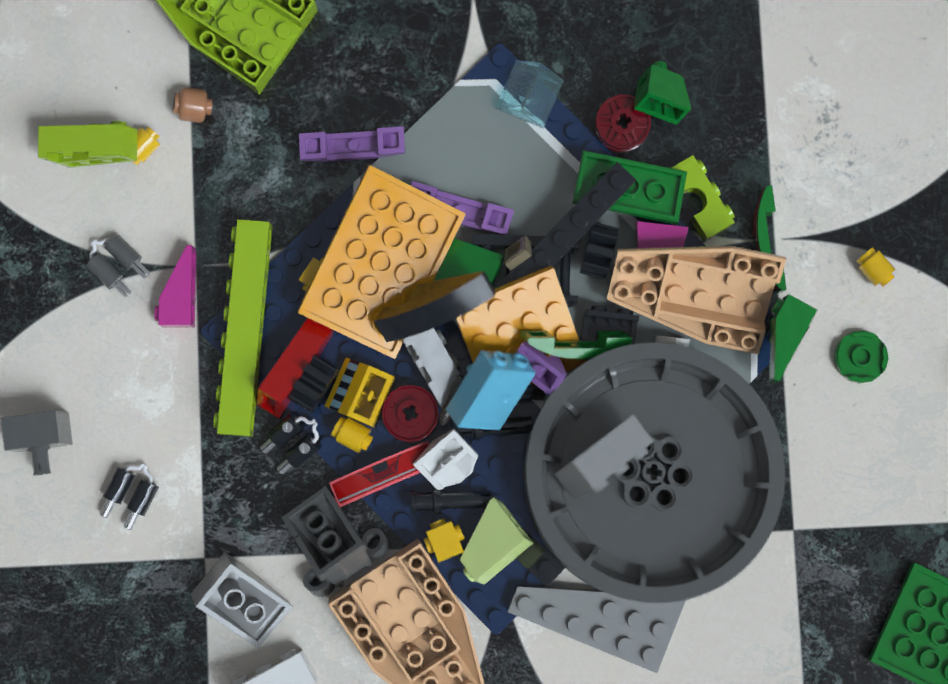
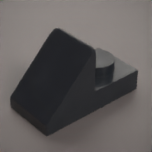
M525 530L533 544L516 559L548 587L565 567Z

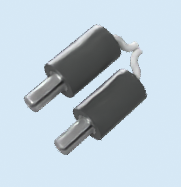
M116 235L112 239L104 238L102 241L95 239L91 243L93 249L90 252V261L87 263L86 268L108 289L114 287L124 297H128L131 294V290L121 282L123 275L100 253L93 257L97 249L96 245H103L108 242L105 249L127 271L133 268L145 279L147 276L143 272L148 276L150 272L139 262L142 256L120 235Z

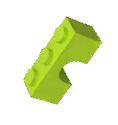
M692 155L672 167V169L687 172L683 194L694 193L702 200V211L694 215L690 221L703 243L735 223L733 211L729 205L722 203L719 198L721 193L714 182L710 183L706 177L707 170L701 160H696Z

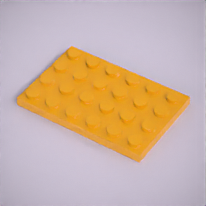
M368 165L297 312L395 359L403 344V339L386 342L374 320L383 308L405 304L418 284L434 280L466 213Z

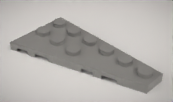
M517 586L507 612L658 673L686 600L669 603H646L627 600L603 591Z

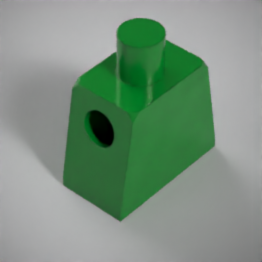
M654 62L637 81L634 109L677 125L691 110L683 77L667 70L665 62Z

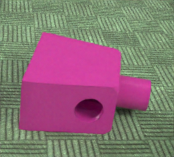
M637 221L635 222L636 249L683 247L688 227Z

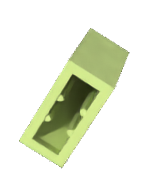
M492 498L489 501L460 558V561L465 566L463 572L472 582L476 581L486 584L533 544L504 503L496 498Z

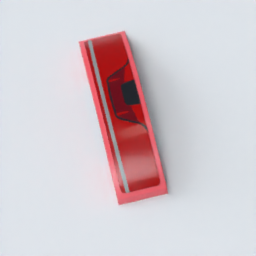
M425 441L330 482L329 484L339 506H345L421 473L413 463L430 445L429 442Z

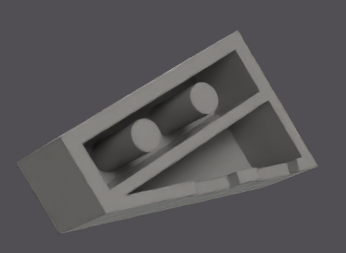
M433 328L404 338L403 343L445 414L447 406L466 376L461 377L457 370L460 367L459 362L453 352L448 354L444 345L447 342L440 330L435 331Z
M632 415L585 452L577 456L572 462L556 472L555 476L574 501L591 490L597 493L609 484L606 479L613 474L617 477L629 468L626 464L629 460L633 458L636 462L649 452L646 447L653 440L636 417Z

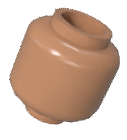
M183 87L179 93L174 94L173 113L177 114L179 120L201 123L205 120L206 114L211 115L212 99H207V93L204 89Z

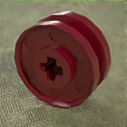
M618 94L608 98L600 106L595 118V134L606 148L613 152L627 153L637 149L644 142L651 128V115L634 109V96ZM619 119L628 122L625 129H622L621 125L617 126Z
M415 385L400 386L392 391L384 401L382 409L383 423L388 432L397 440L408 443L418 442L428 437L435 429L439 416L437 403L432 394L423 387ZM413 407L418 417L408 421L403 411Z

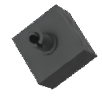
M54 410L1 418L4 450L31 452L33 476L51 474L48 455L50 448L73 445L69 413Z

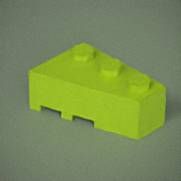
M112 121L110 124L38 126V158L69 168L137 161V129L127 126V123L123 121Z

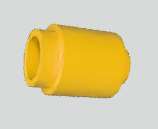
M140 126L137 130V161H132L137 166L141 161L144 163L161 145L157 141L160 136L149 126L145 130Z
M873 247L856 260L860 265L858 268L874 286L880 284L884 287L895 277L892 272L896 269L880 251L876 252Z
M340 417L331 434L332 437L336 438V442L357 453H360L362 449L366 451L373 440V436L370 435L371 429L350 418L346 420Z

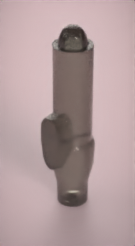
M457 374L448 391V396L439 416L440 425H445L451 418L446 408L465 378L462 375Z

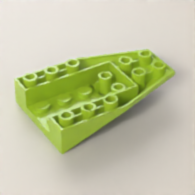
M156 0L192 47L259 95L318 11L314 0Z

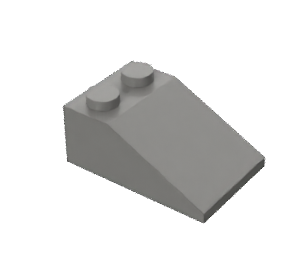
M226 552L223 553L191 593L197 608L257 648L263 644L293 607L292 604L251 570Z

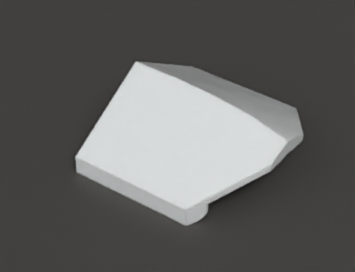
M452 429L433 440L413 465L437 490H441L444 487L461 483L473 472L478 454L455 429Z

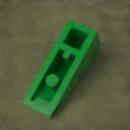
M790 294L783 297V299L778 298L771 310L774 316L771 319L769 381L773 383L780 381L817 312V309Z

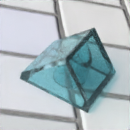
M516 60L495 109L544 129L564 80L542 63Z

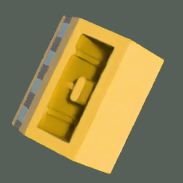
M346 357L325 407L374 428L384 401L388 397L395 381V377Z

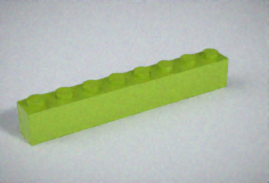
M237 219V227L233 226L231 241L235 243L234 253H230L229 269L233 270L232 279L227 280L226 294L230 295L229 306H225L224 321L228 323L227 332H223L221 338V347L225 348L224 359L219 361V375H222V386L218 385L216 391V401L220 402L219 412L214 414L213 422L214 428H217V434L253 437L273 228L270 222Z

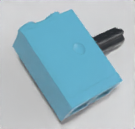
M481 351L474 364H470L467 367L468 374L446 410L458 428L500 430L519 399L543 400L545 394L537 385L529 384L536 372L524 355L519 353H501L499 351Z

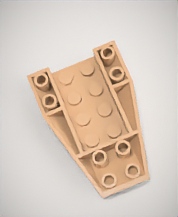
M734 246L618 249L607 300L705 344L759 354L765 334V317L775 283H780L786 257Z

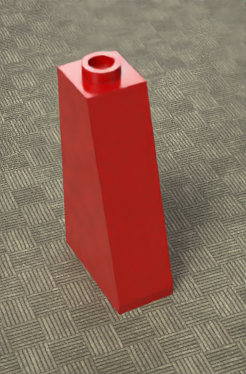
M307 318L258 388L257 406L279 419L291 401L288 399V396L294 389L293 385L296 380L302 376L303 369L308 363L310 364L315 354L320 356L331 339L334 330Z

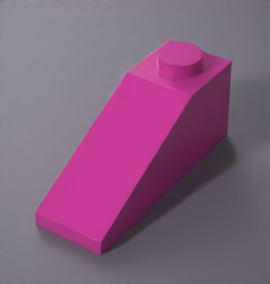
M186 245L159 297V305H155V321H159L158 325L163 328H195L196 249L192 245Z

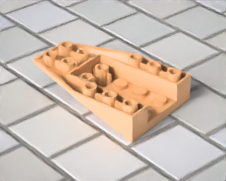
M419 538L328 598L329 607L372 671L388 684H484L466 612Z

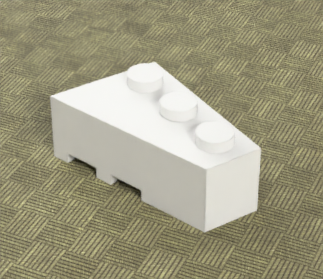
M292 649L280 656L281 662L273 666L271 662H268L256 669L257 675L249 679L244 675L231 683L312 684L318 678L304 651L301 650L296 653L295 649Z

